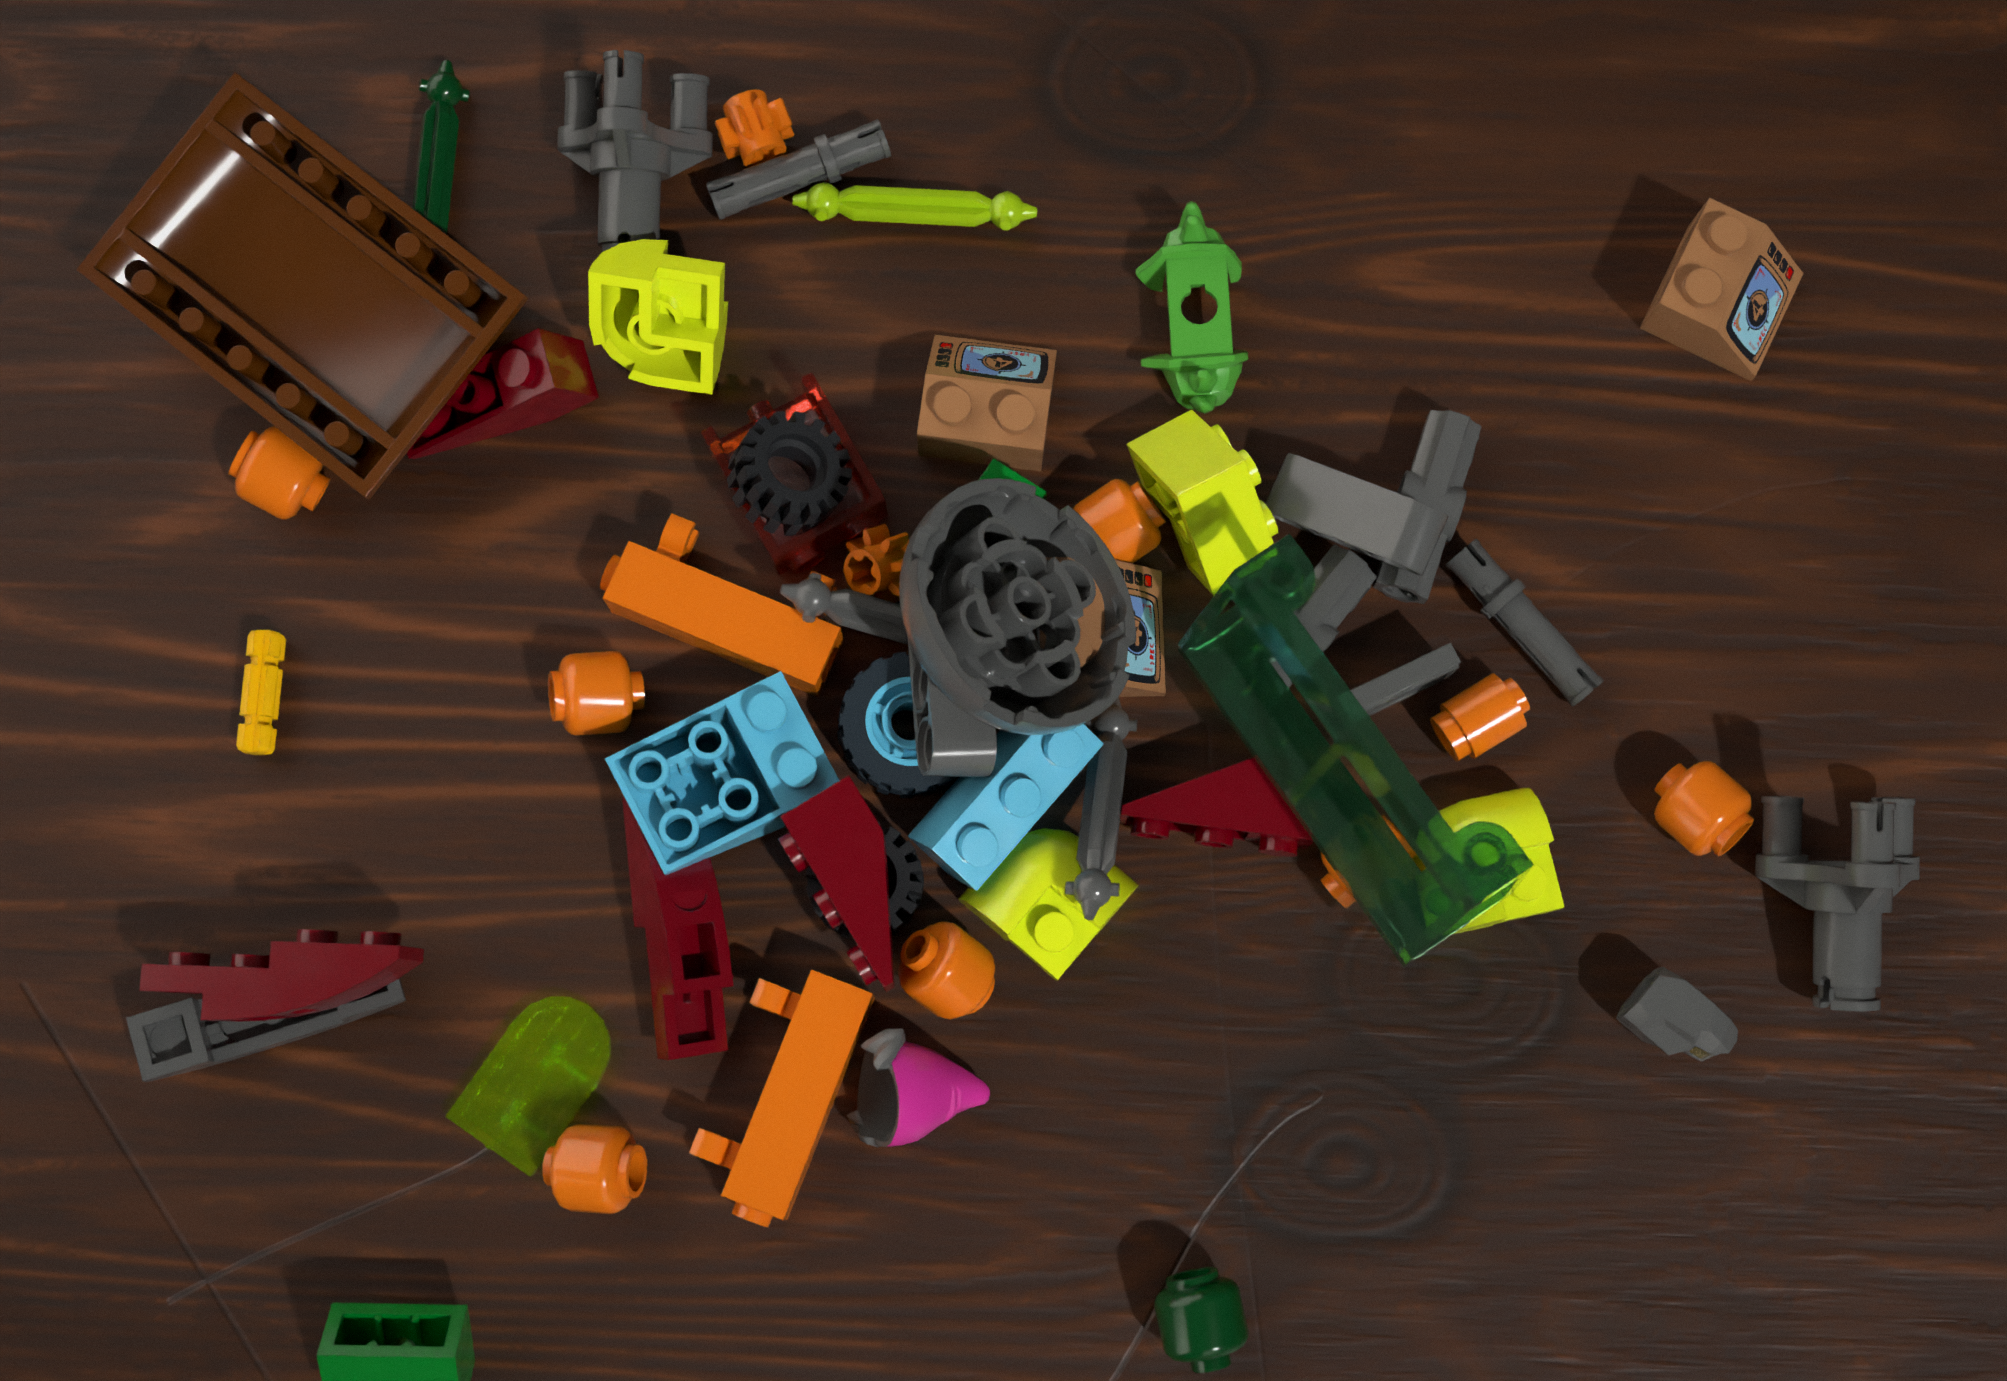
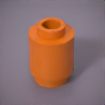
M1491 673L1440 705L1441 712L1430 718V723L1442 746L1456 762L1468 755L1475 759L1526 728L1527 722L1524 713L1530 710V704L1519 685L1512 678L1509 677L1502 681L1496 674Z

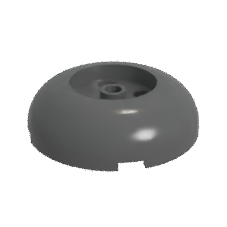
M1000 478L982 479L965 484L941 499L926 513L909 540L902 561L899 582L900 610L908 640L921 667L934 685L954 705L976 720L993 728L1023 735H1047L1076 728L1108 709L1119 697L1130 676L1124 671L1127 663L1128 647L1136 643V625L1126 582L1119 566L1103 540L1070 506L1067 505L1059 510L1048 501L1035 495L1036 486L1025 482ZM1055 557H1069L1074 560L1059 562ZM1096 582L1104 602L1105 632L1101 635L1102 643L1096 655L1086 666L1080 669V660L1075 651V647L1080 640V626L1077 619L1083 616V609L1093 603L1096 596ZM1034 629H1036L1038 642L1032 632ZM1039 629L1046 635L1044 649L1040 647Z

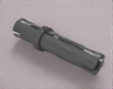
M873 120L856 129L827 138L825 134L813 138V144L805 146L800 150L778 156L730 176L706 182L719 219L722 220L741 210L760 205L811 184L827 179L830 184L842 180L840 174L870 162L891 157L890 148L879 120Z
M1477 538L1446 564L1447 568L1454 572L1484 606L1480 612L1488 620L1492 616L1538 668L1552 681L1572 707L1583 700L1594 690L1593 688L1598 687L1604 681L1522 591L1526 588L1524 583L1519 578L1513 581L1481 546Z

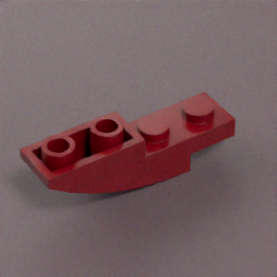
M622 797L634 927L645 928L657 1059L674 1060L727 1051L728 1044L722 988L732 987L734 984L724 914L711 859L709 857L664 875L626 799Z
M297 929L296 942L271 941L270 956L232 954L231 967L209 966L210 954L169 952L168 965L142 964L139 991L203 994L201 1020L239 1022L299 1017L332 1009L354 1001L396 981L423 963L424 949L401 946L402 933L361 931L360 944L337 943L338 931Z

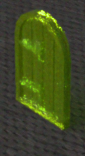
M549 996L530 1004L509 1024L507 1031L445 1117L482 1142L488 1150H493L525 1174L532 1177L543 1162L548 1148L556 1144L560 1135L568 1127L589 1095L598 1087L599 1081L610 1061L611 1038L604 1020L590 1005L572 997Z

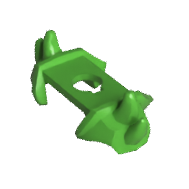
M1191 201L1186 204L1178 228L1167 234L1163 247L1135 270L1136 276L1146 287L1161 292L1166 274L1171 356L1167 353L1149 356L1141 359V366L1162 370L1177 402L1185 409H1195V411L1206 414L1214 410L1216 406L1224 404L1232 395L1242 371V364L1249 359L1246 350L1235 349L1233 351L1228 277L1230 283L1239 281L1242 272V262L1235 252L1225 244L1221 235L1216 230L1205 226L1201 210L1195 202ZM1205 287V293L1212 296L1216 301L1217 313L1207 323L1194 324L1186 320L1182 315L1181 304L1191 294V288Z

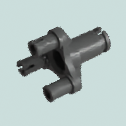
M618 50L603 52L604 76L597 74V72L573 70L564 73V126L558 128L557 150L590 172L591 175L599 177L597 245L602 247V252L620 243L641 239L659 240L661 181L669 179L712 156L713 134L707 131L709 77L691 73H680L670 76V129H666L648 120V113L641 110L642 64H644V55L642 53L624 50V75L623 58L619 57ZM602 83H604L603 108H601V106H602Z
M1761 796V803H1763L1762 853H1756L1755 877L1805 909L1814 910L1813 983L1818 985V994L1813 995L1812 1006L1827 1008L1830 1005V1010L1876 1011L1881 1009V998L1876 997V988L1881 986L1882 913L1892 912L1893 897L1911 880L1920 879V856L1913 855V823L1916 798L1871 797L1869 803L1864 801L1850 802V809H1852L1851 861L1808 860V855L1802 854V808L1804 797Z

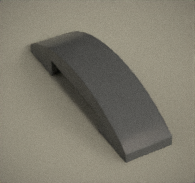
M399 978L362 998L332 1009L299 1017L239 1022L201 1020L202 999L197 1000L191 997L127 1017L126 1020L142 1081L150 1082L231 1061L300 1040L406 1001L401 979Z

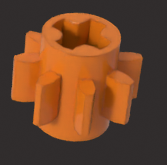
M748 90L731 97L725 102L723 112L726 118L716 120L715 125L727 159L740 155L744 165L752 167L786 153L787 147L784 139L793 137L794 132L791 127L793 125L782 98L769 103L764 91Z
M881 524L863 530V537L848 541L846 547L850 553L845 559L843 572L850 588L853 591L866 595L875 594V597L890 602L900 601V572L903 557L910 540L908 539L909 534L904 532L890 537L887 525Z

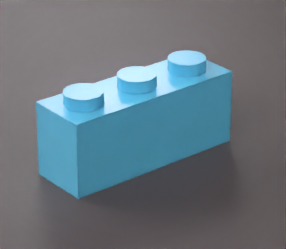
M1084 724L1064 732L1047 735H1023L1000 730L996 734L997 753L991 775L988 777H959L907 837L949 876L977 891L1103 746L1104 743Z

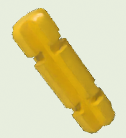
M252 630L247 637L246 656H250L251 664L244 665L239 715L244 716L245 722L238 724L236 741L238 750L245 754L269 755L275 750L277 729L273 728L272 721L278 720L283 670L279 669L278 662L284 661L286 639L280 632Z

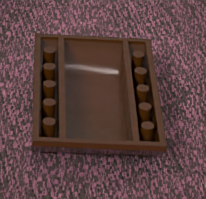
M236 72L232 74L76 269L368 500L371 499L528 300L522 292Z

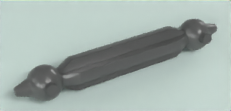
M817 573L809 574L808 579L801 581L799 584H782L780 588V594L793 602L796 610L802 614V620L812 623L815 621L816 616L825 613L838 625L908 645V637L903 625L900 604L849 589L830 592L828 586L821 581V575Z
M1119 697L1103 713L1085 723V726L1093 730L1095 735L1104 744L1088 762L1076 857L1082 872L1074 881H1066L1065 894L1074 895L1076 901L1082 907L1086 920H1093L1099 908L1105 905L1111 896H1119L1120 892L1119 883H1111L1107 874L1114 866L1116 859L1127 750L1122 740L1128 735L1129 731H1137V719H1129L1128 714L1121 707Z

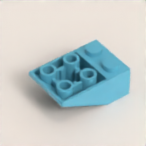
M781 671L605 758L664 875L785 827L780 816L840 781Z

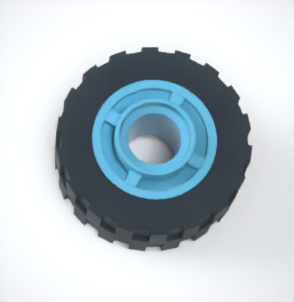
M906 651L893 653V656L883 660L881 657L871 662L870 667L864 672L861 670L853 679L849 689L846 690L838 716V742L842 746L843 758L848 767H853L857 772V778L865 785L868 782L877 788V792L887 796L889 793L898 794L900 798H912L913 795L920 794L927 796L935 793L943 786H948L957 776H923L917 763L915 740L902 739L894 732L891 718L901 711H913L909 655H906Z

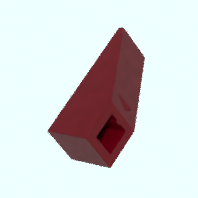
M537 328L484 355L407 452L408 458L417 459L550 422L598 399L599 395L583 340Z
M1259 755L1126 803L1121 807L1119 824L1131 825L1130 834L1141 838L1166 840L1169 839L1170 831L1195 834L1194 843L1202 846L1232 848L1233 840L1236 839L1258 842V852L1263 854L1295 857L1297 856L1298 848L1307 849L1316 838L1324 764Z
M848 775L780 816L789 833L778 840L798 873L810 866L823 889L812 896L832 929L843 922L857 944L846 952L865 984L869 985L878 979L887 993L895 988L886 839L882 828Z

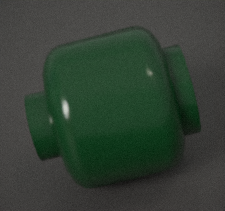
M1216 1267L1186 1270L1167 1277V1288L1163 1289L1154 1300V1308L1165 1354L1178 1362H1190L1192 1372L1194 1373L1212 1372L1230 1366V1354L1242 1348L1249 1337L1238 1284L1230 1278L1220 1276Z

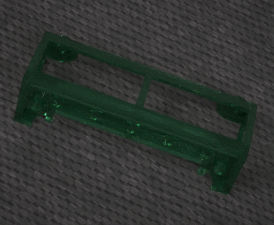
M1289 533L1233 570L1178 642V651L1401 965L1405 967L1512 895L1534 865L1514 837L1498 824L1486 821L1474 822L1464 826L1455 833L1450 828L1294 614V611L1303 606L1313 593L1315 571L1310 560ZM1232 599L1236 605L1219 616ZM1274 661L1279 663L1333 738L1334 744L1332 746L1329 745L1271 663ZM1343 756L1347 757L1425 865V870L1420 871L1340 759Z

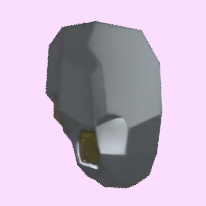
M1665 967L1653 970L1642 980L1621 1006L1616 1017L1620 1023L1642 1042L1655 1045L1667 1055L1683 1052L1700 1062L1718 1054H1729L1737 1042L1738 1029L1732 1020L1688 981Z

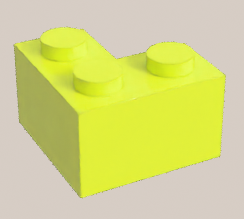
M1190 410L1127 443L1142 486L1157 507L1170 519L1188 569L1213 596L1280 561L1272 536L1278 534L1276 521L1267 505L1262 500H1259L1255 490V486L1261 483L1259 471L1246 450L1242 449L1237 452L1232 448L1228 437L1219 425L1216 424L1210 427L1193 410Z

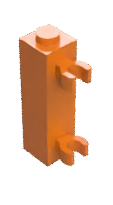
M672 513L664 527L656 552L628 541L621 557L616 554L611 557L602 575L600 589L605 591L603 600L612 613L766 677L781 671L789 686L819 698L844 642L841 628L823 621L826 616L825 613L816 616L815 621L812 623L802 620V614L794 608L684 564L692 552L699 535V531L694 529L696 526L695 522ZM821 575V581L828 586L830 592L836 591L837 588L834 587L836 581Z
M812 969L801 995L759 978L750 1004L791 1021L742 1144L706 1129L699 1128L689 1151L692 1155L731 1169L721 1196L735 1201L732 1214L767 1228L772 1217L781 1220L789 1218L875 1000L873 993Z

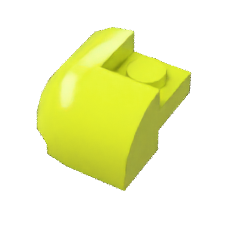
M641 239L620 243L603 251L592 263L588 271L589 327L594 346L601 344L613 360L630 371L628 379L650 386L712 395L720 370L727 326L728 302L724 301L725 263L669 255L668 240Z
M1523 787L1462 800L1439 810L1424 826L1416 846L1418 854L1413 857V862L1416 867L1414 880L1429 939L1485 928L1501 922L1557 911L1565 907L1549 848V843L1553 842L1554 838L1539 798L1531 788Z
M1042 828L1028 832L977 891L968 887L958 900L1004 940H1009L1048 975L1058 981L1086 946L1136 890L1139 884L1114 864L1107 876L1111 883H1119V896H1111L1109 901L1099 908L1093 920H1086L1082 907L1076 901L1074 895L1065 894L1066 881H1074L1082 872L1076 860L1079 837L1069 831Z

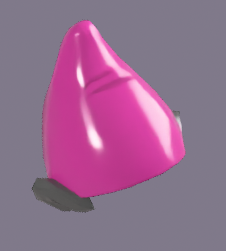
M885 1029L861 1045L866 1052L861 1062L857 1110L847 1114L852 1129L859 1135L860 1141L877 1148L879 1146H900L920 1140L939 1125L953 1118L956 1113L985 1104L989 1100L990 1089L985 1082L973 1073L935 1050L906 1042L903 1029Z

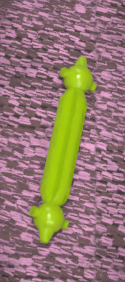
M822 182L812 186L806 192L793 195L792 200L793 205L808 210L810 215L819 221L831 219L838 213L854 221L976 227L992 221L995 226L1007 231L1015 228L1022 221L1037 217V207L1022 202L1017 195L1009 191L1000 193L993 199L976 191L854 185L839 192L830 183Z

